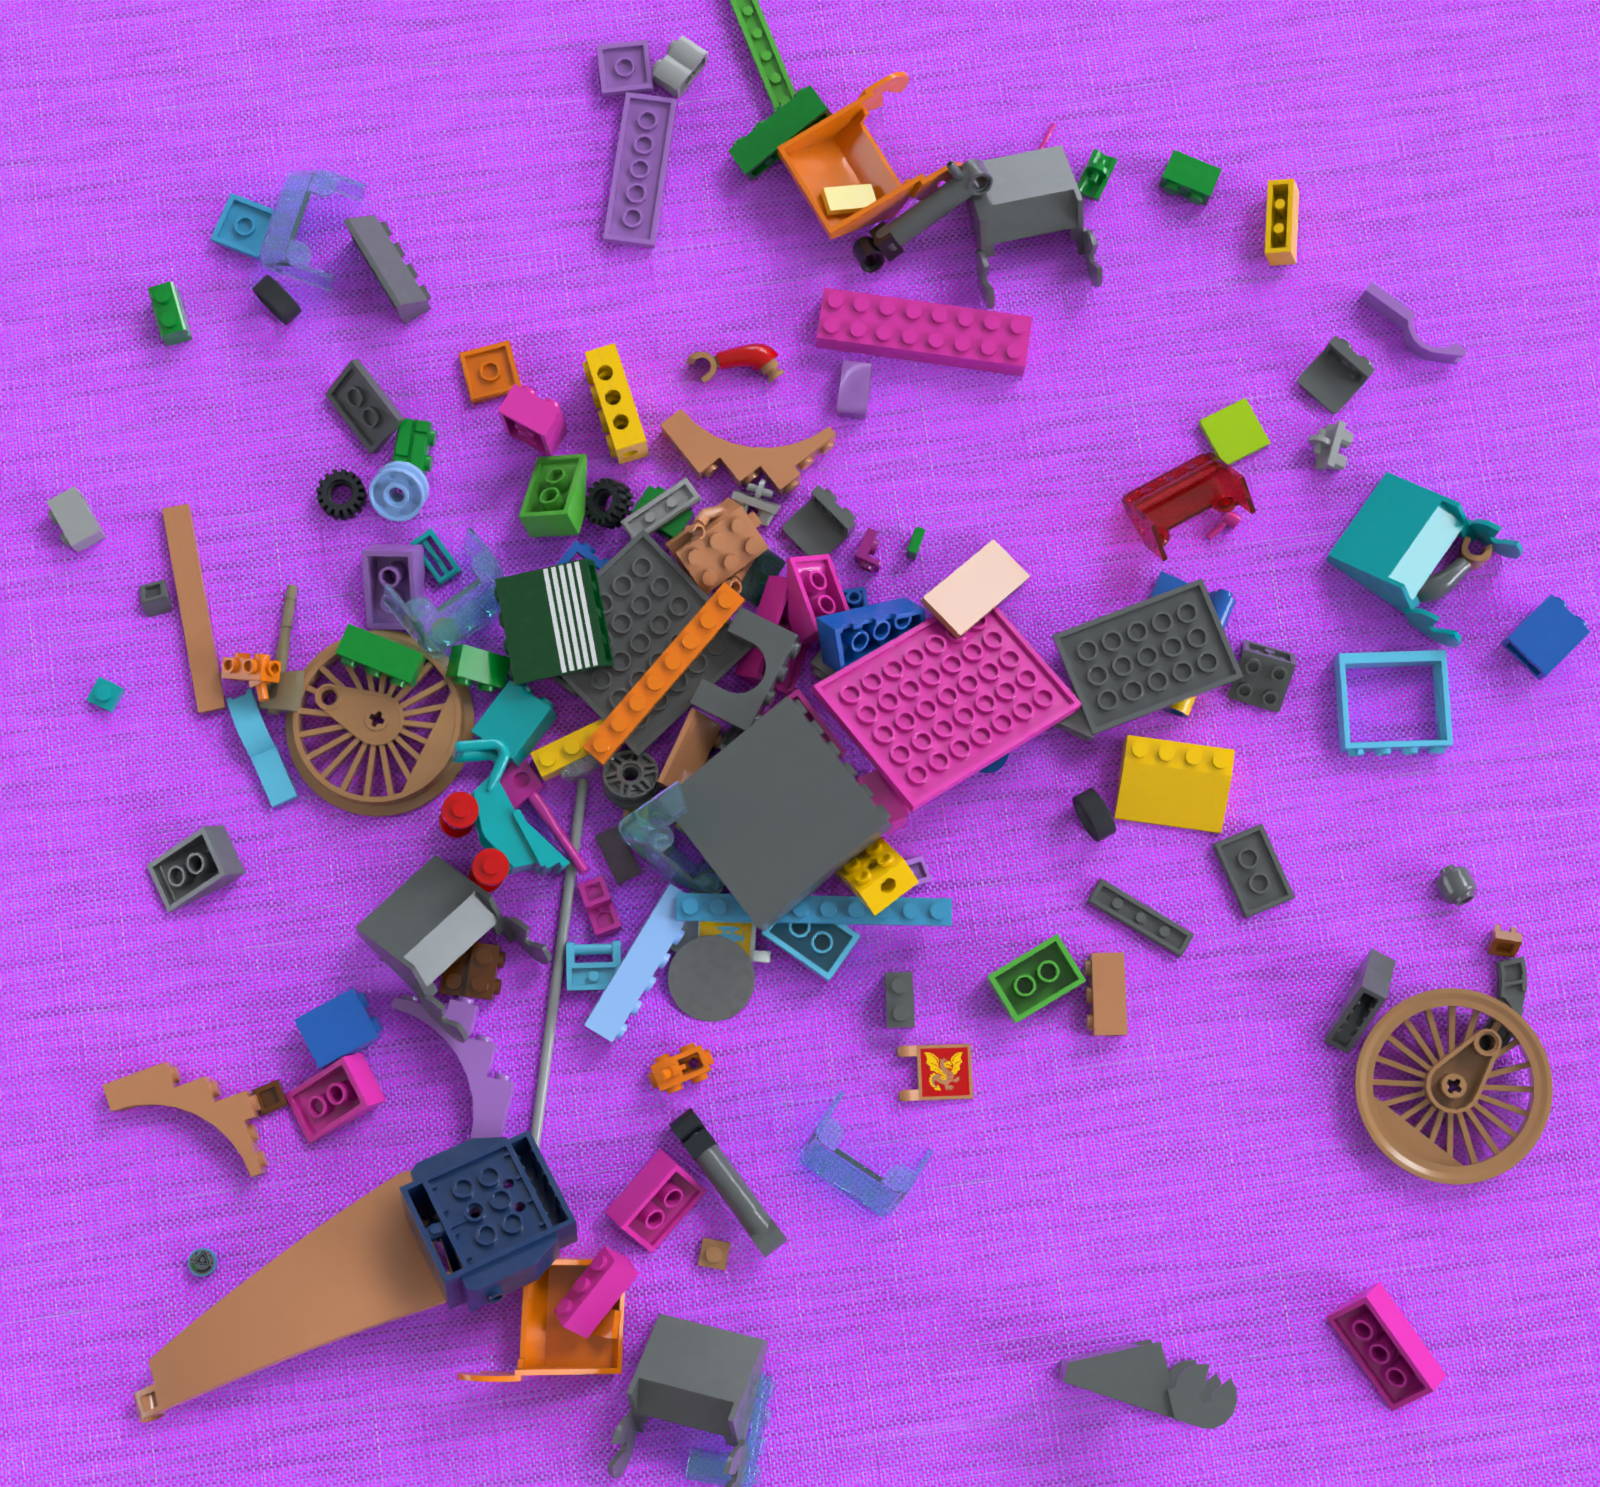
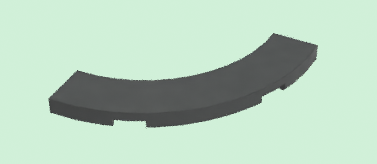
M1524 956L1495 962L1497 970V994L1495 999L1505 1003L1522 1017L1525 992H1527V970ZM1489 1017L1482 1029H1490L1495 1021ZM1502 1026L1497 1031L1502 1040V1047L1512 1037ZM1483 1035L1479 1039V1045L1483 1050H1487L1491 1045V1040L1487 1035ZM1448 1080V1081H1447V1084L1455 1083L1456 1080H1454V1081H1449V1080Z

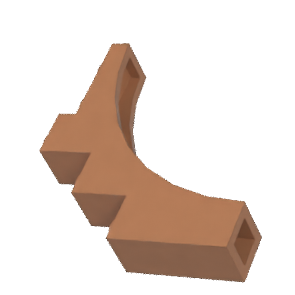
M682 409L660 424L663 435L699 479H702L704 476L707 478L711 477L719 470L718 466L721 464L739 488L745 484L747 486L749 483L753 484L760 477L758 474L761 473L779 496H782L784 493L791 494L800 486L799 482L801 481V474L798 470L801 469L803 471L812 465L814 462L813 458L818 454L825 455L835 446L834 442L836 441V434L829 426L813 437L791 445L773 448L743 446L730 443L710 434L697 425Z
M163 1062L102 1085L111 1111L119 1112L138 1106L163 1105L196 1114L213 1124L232 1142L242 1156L251 1177H258L267 1173L265 1168L268 1166L266 1154L263 1150H259L257 1140L260 1139L255 1124L251 1125L250 1123L251 1120L260 1117L258 1111L261 1110L256 1094L252 1095L251 1091H243L219 1100L218 1096H221L219 1084L216 1080L213 1081L212 1077L208 1076L179 1086L178 1082L181 1081L180 1072L177 1066H173L170 1062Z

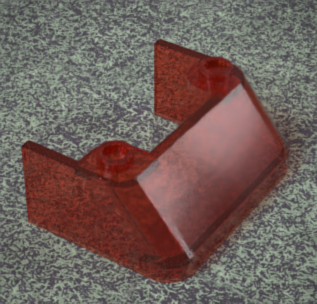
M1203 453L1126 493L1121 500L1128 517L1145 546L1163 562L1168 559L1164 549L1171 538L1168 530L1211 507L1216 511L1228 513L1240 505L1250 514L1256 512L1245 477L1213 453Z

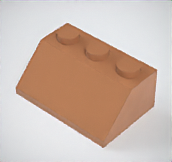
M691 708L657 781L661 790L671 793L712 759L710 756L714 748H718L723 735L722 725L698 710Z

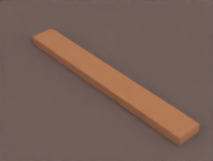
M189 504L163 508L162 512L198 713L204 714L224 710L227 707L191 507Z

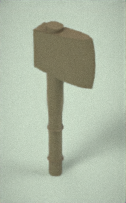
M287 585L284 598L281 630L275 657L276 661H281L279 683H269L266 685L269 700L259 703V708L266 710L269 715H280V712H298L302 699L304 670L286 672L290 636L293 629L294 609L297 601L298 587L296 585Z

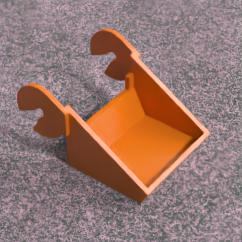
M895 72L864 89L854 102L777 147L780 159L830 240L896 216L910 197L911 199L916 198L921 201L939 188L938 183L943 180L947 182L953 178L948 168L944 166L927 177L922 173L912 180L910 178L906 179L901 184L864 124V121L869 116L868 111L883 106L882 93L887 90L889 92L901 93L907 87L910 80L906 72ZM954 162L959 168L963 165L962 162ZM861 184L872 185L876 198L875 202L856 213L827 215L821 195L823 188Z
M558 1257L538 1280L523 1286L520 1358L518 1359V1367L515 1369V1373L505 1371L457 1372V1379L477 1382L522 1381L524 1375L622 1374L625 1292L611 1308L621 1310L617 1339L595 1335L585 1338L563 1327L554 1313V1309L573 1287L576 1280L592 1263L594 1258Z

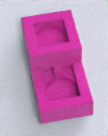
M603 875L578 884L597 939L623 930Z

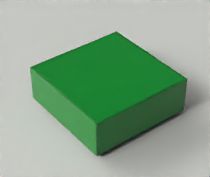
M915 528L906 553L908 558L916 560L926 529Z

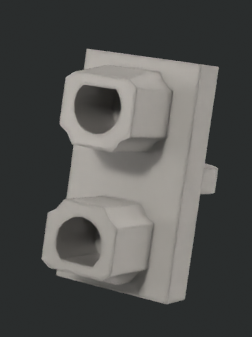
M1339 420L1336 424H1327L1325 429H1319L1318 435L1309 436L1308 443L1314 446L1313 454L1317 455L1314 469L1318 471L1327 469L1339 471L1345 468L1347 458L1338 453L1339 447H1349L1354 437V434L1345 429V422Z
M761 479L758 485L748 484L747 490L754 492L755 495L738 489L733 491L731 499L740 504L746 513H748L750 506L759 508L757 516L762 525L769 526L774 515L780 511V504L762 498V496L772 498L774 491L765 488L766 480Z

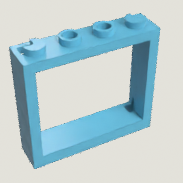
M1446 650L1339 653L1333 658L1340 753H1348L1349 757L1364 756V752H1375V756L1391 755V751H1401L1402 755L1418 754V750H1428V754L1445 753L1444 749L1453 746ZM1432 666L1438 740L1350 742L1346 669Z

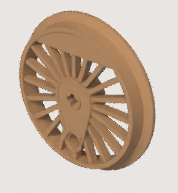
M372 630L369 632L424 654L428 663L422 668L415 686L433 668L442 675L444 680L400 703L412 691V687L406 685L405 689H402L394 697L398 687L391 684L387 694H385L387 677L381 675L379 690L376 692L374 677L366 674L369 691L363 688L354 669L344 665L357 689L346 687L328 670L331 665L340 660L335 653L341 641L340 639L321 651L304 669V687L299 710L295 713H286V739L290 756L296 769L317 795L328 803L350 813L379 817L398 815L417 809L435 799L454 781L465 762L455 763L452 761L453 749L458 741L473 740L474 734L471 730L475 726V712L469 688L454 684V679L445 677L449 657L440 649L426 640L408 633L392 630ZM322 674L334 683L324 684L318 689L314 688L315 683ZM449 686L451 692L445 703L404 711ZM310 693L315 695V702L322 710L305 708ZM331 693L336 694V701L332 705H325V697ZM440 712L436 723L407 720L410 717ZM304 715L333 718L339 723L337 725L303 731ZM375 718H382L384 723L376 725L373 721ZM406 728H421L432 731L428 739L406 730ZM344 730L349 731L308 753L305 738ZM403 736L424 744L420 755L402 739ZM356 737L320 773L312 760ZM362 743L341 787H336L327 778ZM399 743L417 760L411 773L395 744ZM370 747L363 796L349 793L347 791ZM386 748H390L407 779L403 791L397 794L394 793ZM377 749H379L388 796L371 797Z
M1459 988L1435 989L1413 995L1401 1001L1387 1011L1373 1026L1362 1045L1357 1060L1355 1096L1362 1122L1368 1134L1383 1154L1405 1171L1428 1181L1453 1185L1471 1184L1494 1178L1519 1163L1535 1146L1547 1124L1552 1105V1073L1545 1049L1538 1036L1515 1010L1505 1003L1477 991ZM1448 1006L1447 1052L1445 1054L1431 1008ZM1456 1006L1472 1009L1463 1039L1455 1046ZM1424 1011L1438 1059L1432 1054L1409 1020L1411 1016ZM1480 1013L1495 1021L1490 1029L1474 1031ZM1401 1023L1407 1028L1431 1065L1427 1064L1390 1035ZM1501 1026L1513 1038V1040L1502 1047V1040L1497 1033ZM1483 1035H1487L1491 1040V1045L1487 1050H1483L1479 1045V1039ZM1387 1040L1426 1070L1425 1073L1379 1056L1385 1041ZM1518 1045L1525 1062L1491 1071L1497 1058ZM1379 1062L1422 1078V1081L1373 1079L1375 1063ZM1525 1068L1528 1069L1530 1086L1485 1084L1488 1078ZM1448 1080H1456L1454 1086L1457 1088L1456 1091H1447L1449 1089ZM1373 1085L1422 1087V1090L1380 1101L1374 1096ZM1483 1090L1530 1092L1527 1110L1481 1093ZM1422 1096L1425 1097V1099L1401 1115H1398L1388 1107ZM1478 1099L1524 1116L1517 1132L1477 1103ZM1430 1104V1107L1414 1127L1405 1121ZM1470 1108L1476 1109L1511 1137L1510 1141L1499 1150ZM1437 1109L1436 1117L1427 1138L1420 1130ZM1446 1112L1444 1151L1435 1144V1140ZM1462 1112H1465L1493 1155L1477 1161ZM1454 1113L1470 1164L1462 1165L1453 1158Z

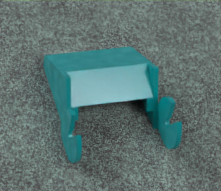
M1386 472L1331 550L1326 561L1405 614L1409 624L1439 644L1456 648L1462 642L1458 631L1436 628L1434 625L1440 617L1427 610L1416 608L1420 603L1417 593L1457 535L1462 539L1465 536L1471 538V543L1476 539L1484 546L1492 544L1495 553L1507 558L1517 559L1523 553V547L1519 541L1497 539L1495 536L1501 530V526L1484 519H1475L1474 521L1467 519L1460 502Z

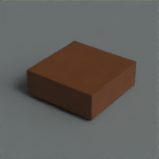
M279 1079L252 1090L253 1094H256L262 1116L289 1105Z

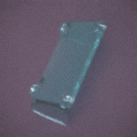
M323 169L295 170L290 172L285 178L259 251L261 264L269 270L332 291L334 275L309 267L312 257L311 250L305 243L295 240L311 193L327 197L337 192L363 202L366 184Z
M471 527L466 530L464 547L473 557L471 570L478 579L436 608L429 599L415 597L405 604L389 583L384 586L383 602L423 651L433 657L444 655L451 650L452 646L464 641L501 613L500 603L497 602L494 595V588H496L495 579L505 576L496 557Z
M678 781L620 821L618 830L621 840L674 885L703 893H714L725 886L706 860L697 866L672 845L674 835L668 826L688 813L681 783Z
M840 1090L801 1150V1162L807 1169L875 1214L888 1216L894 1212L912 1187L934 1151L927 1148L913 1171L904 1165H895L882 1178L837 1148L843 1138V1127L837 1120L831 1117V1114L845 1094V1092Z

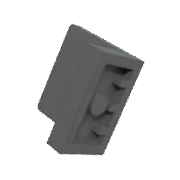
M1244 639L1241 646V658L1238 664L1243 678L1232 682L1228 697L1279 712L1296 667L1295 654Z

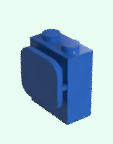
M1553 594L1545 598L1501 642L1538 680L1546 677L1591 632L1587 628L1586 622L1581 617L1574 616L1567 609V604Z
M352 988L294 1019L319 1069L327 1068L344 1056L356 1054L382 1038L379 1032L383 1030L382 1025L376 1015L371 1017L367 1009L370 1003L363 991L359 993L357 989Z

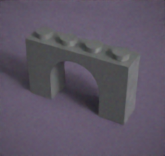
M739 607L727 631L731 636L757 648L763 653L766 661L763 679L754 689L744 693H732L702 679L690 703L693 707L744 732L762 717L766 706L770 707L776 697L774 690L778 682L782 683L785 680L789 671L787 665L791 658H796L801 644H799L800 638L797 634Z

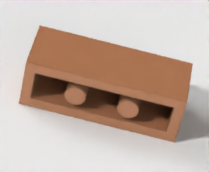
M1124 952L1091 953L1088 955V960H1084V974L1089 976V987H1085V1001L1090 1003V1014H1086L1087 1031H1091V1037L1127 1035Z

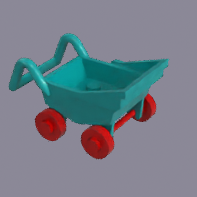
M496 738L456 742L451 757L453 762L463 763L491 760L494 763L490 776L473 793L455 792L450 794L445 799L439 816V826L442 832L451 838L465 837L471 832L475 823L479 842L485 849L474 858L468 872V879L490 893L497 890L506 876L510 874L533 870L535 875L539 873L540 876H543L552 870L555 875L564 871L570 862L525 820L519 809H514L500 783L510 758L507 745Z

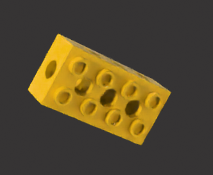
M613 343L585 352L587 361L582 362L588 385L594 384V386H590L596 410L602 409L598 411L604 434L609 433L605 437L611 457H617L620 465L649 456L647 441L616 344Z
M879 837L835 873L875 916L919 883L906 861L882 837Z

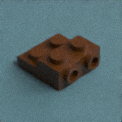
M475 942L442 973L439 993L494 1001L495 995H500L502 979H498L499 968H504L506 952H502L500 945Z

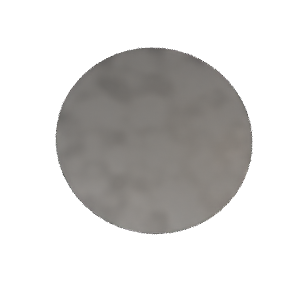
M702 936L687 942L673 957L668 971V986L675 1003L686 1014L702 1021H721L740 1012L751 998L755 984L754 968L747 953L737 943L721 936Z

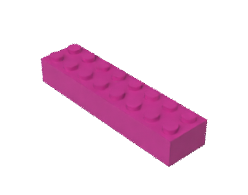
M824 288L816 347L1023 376L1027 361L1032 317Z

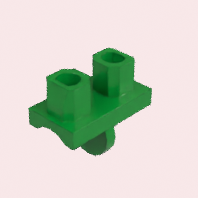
M1097 149L1093 150L1077 184L1083 197L1099 201L1118 159L1107 156Z

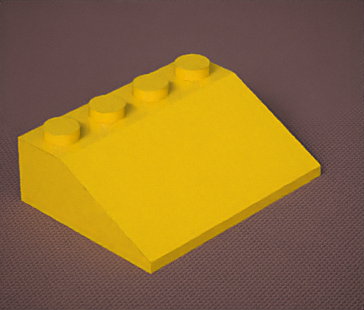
M1127 735L1123 740L1114 819L1221 834L1231 784L1235 750Z

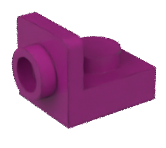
M869 527L855 555L854 562L858 563L857 566L867 572L875 570L878 572L882 562L868 555L874 556L880 541L876 540L878 531Z

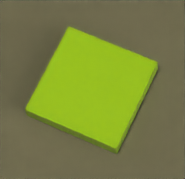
M1246 398L1198 422L1223 468L1269 446L1271 443Z

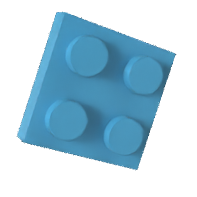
M231 193L210 239L212 243L260 261L281 214L277 210Z

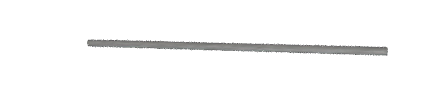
M578 779L570 842L578 853L580 850L589 782L586 779ZM567 858L570 864L566 867L531 1126V1134L539 1149L577 872L574 865H571L572 862L569 858ZM524 1207L520 1208V1212L525 1210Z

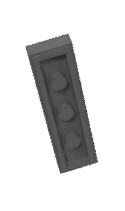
M1102 878L1099 879L1086 901L1179 958L1182 957L1194 936V933Z

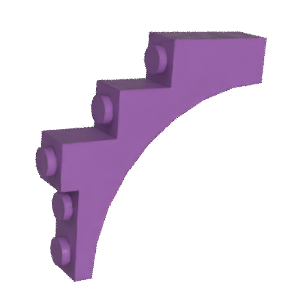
M402 994L401 999L394 997L391 1008L413 1015L430 1025L447 1041L458 1056L468 1077L473 1099V1125L470 1139L503 1137L516 1083L510 1082L511 1076L495 1073L494 1078L490 1077L498 1045L491 1043V1037L476 1034V1038L472 1039L480 1008L477 1005H473L474 999L458 996L457 1001L450 999L445 1013L447 1019L462 1024L466 1030L468 1039L461 1043L450 1036L427 1013L423 1004L417 1003L418 997Z

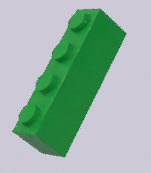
M809 85L806 88L799 89L794 94V98L788 103L778 106L774 110L773 115L768 119L758 122L753 127V131L747 136L738 138L728 151L745 175L753 181L780 159L777 153L778 146L832 115V113L817 92Z

